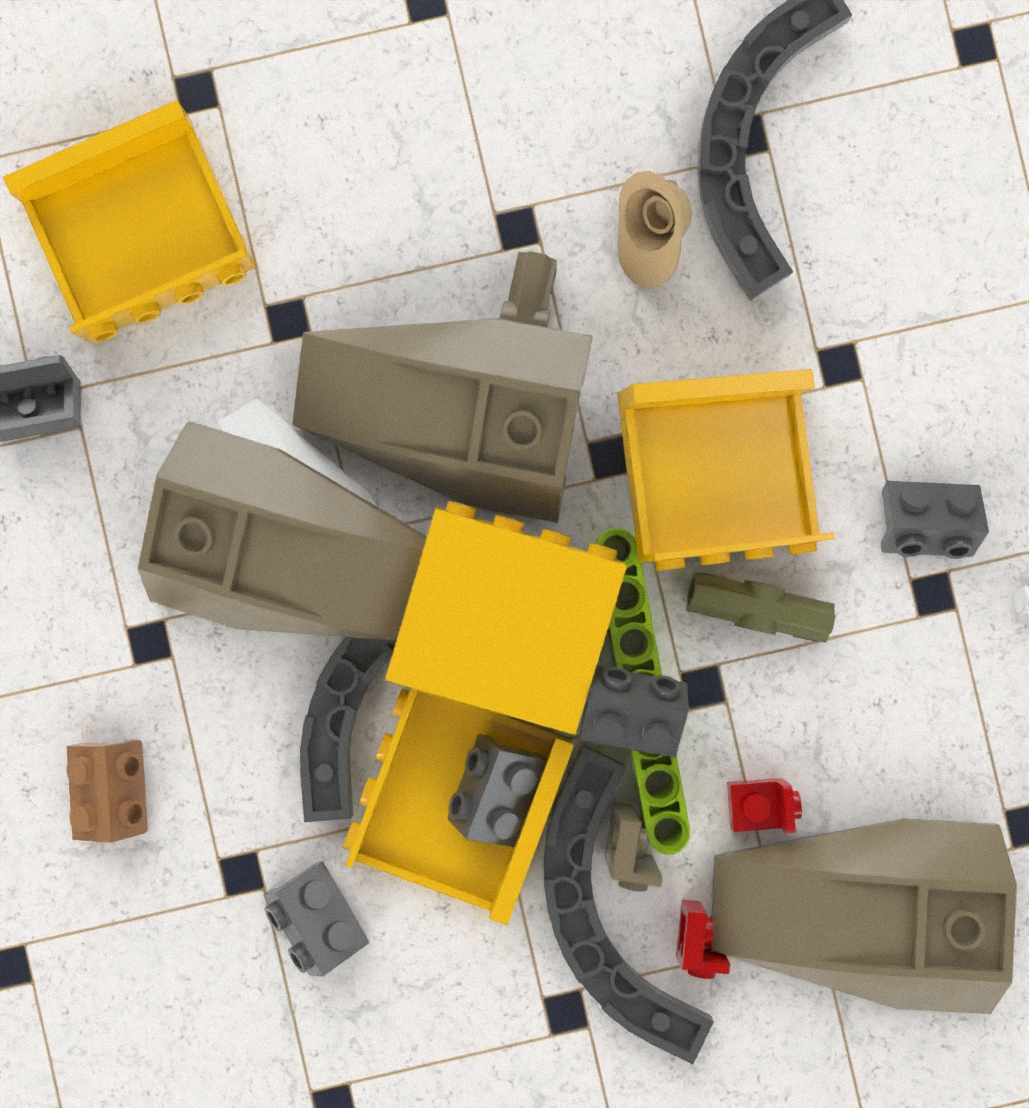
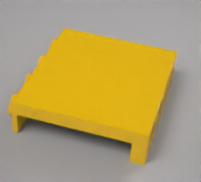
M174 100L3 176L9 193L23 204L74 319L75 324L69 326L71 333L87 342L99 343L107 341L119 333L118 328L132 322L136 324L150 322L161 315V309L175 303L185 305L195 302L204 296V290L217 284L222 286L235 284L247 276V271L256 268L191 119L178 100Z
M812 369L631 384L617 393L639 564L655 562L656 571L685 568L684 558L700 556L702 566L730 562L729 553L740 551L745 552L746 560L775 557L773 547L788 546L789 555L818 551L817 542L835 539L834 532L819 533L801 393L815 388Z
M448 501L446 509L437 506L385 680L575 735L627 565L616 559L618 551L590 542L586 551L570 546L571 537L555 531L543 529L539 537L522 532L524 523L511 518L495 515L494 522L492 523L475 518L477 509L464 504Z
M413 688L410 691L401 689L392 712L393 716L400 718L394 735L385 733L376 755V760L383 762L377 779L368 778L359 804L367 807L361 824L352 822L342 847L350 851L345 866L352 868L355 862L365 864L490 911V920L508 926L573 750V740L518 718ZM479 734L489 735L499 745L539 753L547 760L514 847L468 840L448 820L451 797L458 790L465 771L467 754L474 747Z

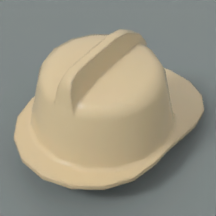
M651 171L638 172L625 181L620 191L619 261L624 273L635 284L645 288L658 287L671 278L678 266L682 237L686 234L691 224L692 209L690 201L685 192L678 187L675 180H666L662 175Z

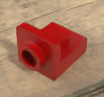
M783 778L727 782L730 828L733 832L782 829L786 834L796 833L795 819H801L802 817L801 798L798 790H793L792 785Z
M682 899L676 956L682 970H688V974L702 979H713L716 977V973L730 974L731 964L725 955L712 952L710 949H704V946L711 947L713 918L707 917L708 914L700 901Z

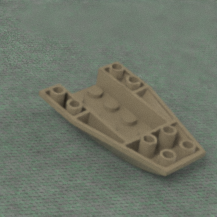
M499 318L303 332L292 425L465 505L558 523L567 479L565 474L580 392L585 381L593 336Z
M190 421L185 424L156 476L137 569L149 601L235 629L397 641L427 536L281 449Z
M903 818L716 854L714 857L711 914L714 930L710 950L895 1009L991 1014L1012 984L1017 883L1001 827L994 823Z

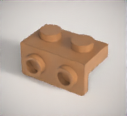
M130 740L114 744L80 743L66 746L68 762L66 770L69 779L71 810L69 818L72 826V840L112 843L146 833L148 825L142 742L140 740Z

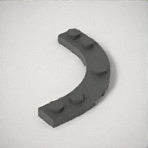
M787 0L770 12L746 35L741 45L733 53L726 66H724L707 104L698 144L697 171L700 197L713 239L750 301L785 280L793 273V270L772 239L758 213L751 192L749 176L746 175V149L748 147L750 127L761 96L782 68L808 47L848 23L852 13L844 0Z
M345 637L331 655L320 674L310 701L308 713L304 719L300 746V777L304 822L351 819L353 817L350 774L352 729L363 696L381 668L392 658L396 641Z
M582 744L554 805L546 835L544 887L547 909L554 935L563 957L577 981L582 983L609 1017L646 1042L686 1062L694 1064L714 1023L712 1016L665 993L641 977L613 946L598 916L591 883L593 848L605 810L626 766Z

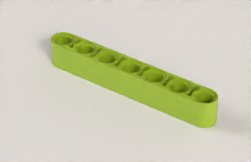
M612 528L601 533L596 538L595 544L603 546L605 541L611 536H617L624 540L627 545V555L622 562L627 567L622 582L630 584L636 592V599L632 606L627 609H618L615 606L611 616L607 634L613 667H620L628 672L655 677L662 675L643 567L642 563L639 564L636 539L631 532L623 528ZM637 629L644 637L642 650L634 655L624 654L620 647L622 635L628 630ZM629 749L643 829H647V838L651 846L662 854L678 853L688 844L690 825L677 754L676 757ZM655 771H664L669 775L667 787L660 792H651L646 789V780ZM664 818L677 820V829L668 838H660L654 835L656 824Z

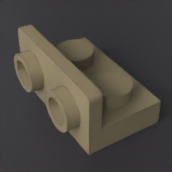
M613 802L605 859L612 880H618L620 887L632 891H647L648 885L661 887L663 876L653 856L645 854L647 829H642V819L638 818L632 804Z

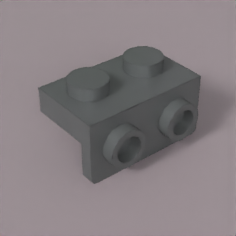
M43 356L34 360L0 365V442L81 427L80 380L63 356Z
M886 481L882 489L887 531L880 543L883 553H898L905 557L940 555L951 559H961L974 556L989 533L980 485Z
M596 666L581 724L580 740L676 757L689 712L687 683L663 675L655 677L628 672L620 667L606 668Z
M479 734L474 747L467 754L465 771L458 790L451 797L448 820L468 840L514 847L547 760L539 753L499 745L489 735Z
M323 861L315 863L281 887L271 889L264 894V898L268 903V906L265 907L266 916L278 932L284 931L292 945L288 949L290 958L302 973L307 971L310 976H325L370 943Z

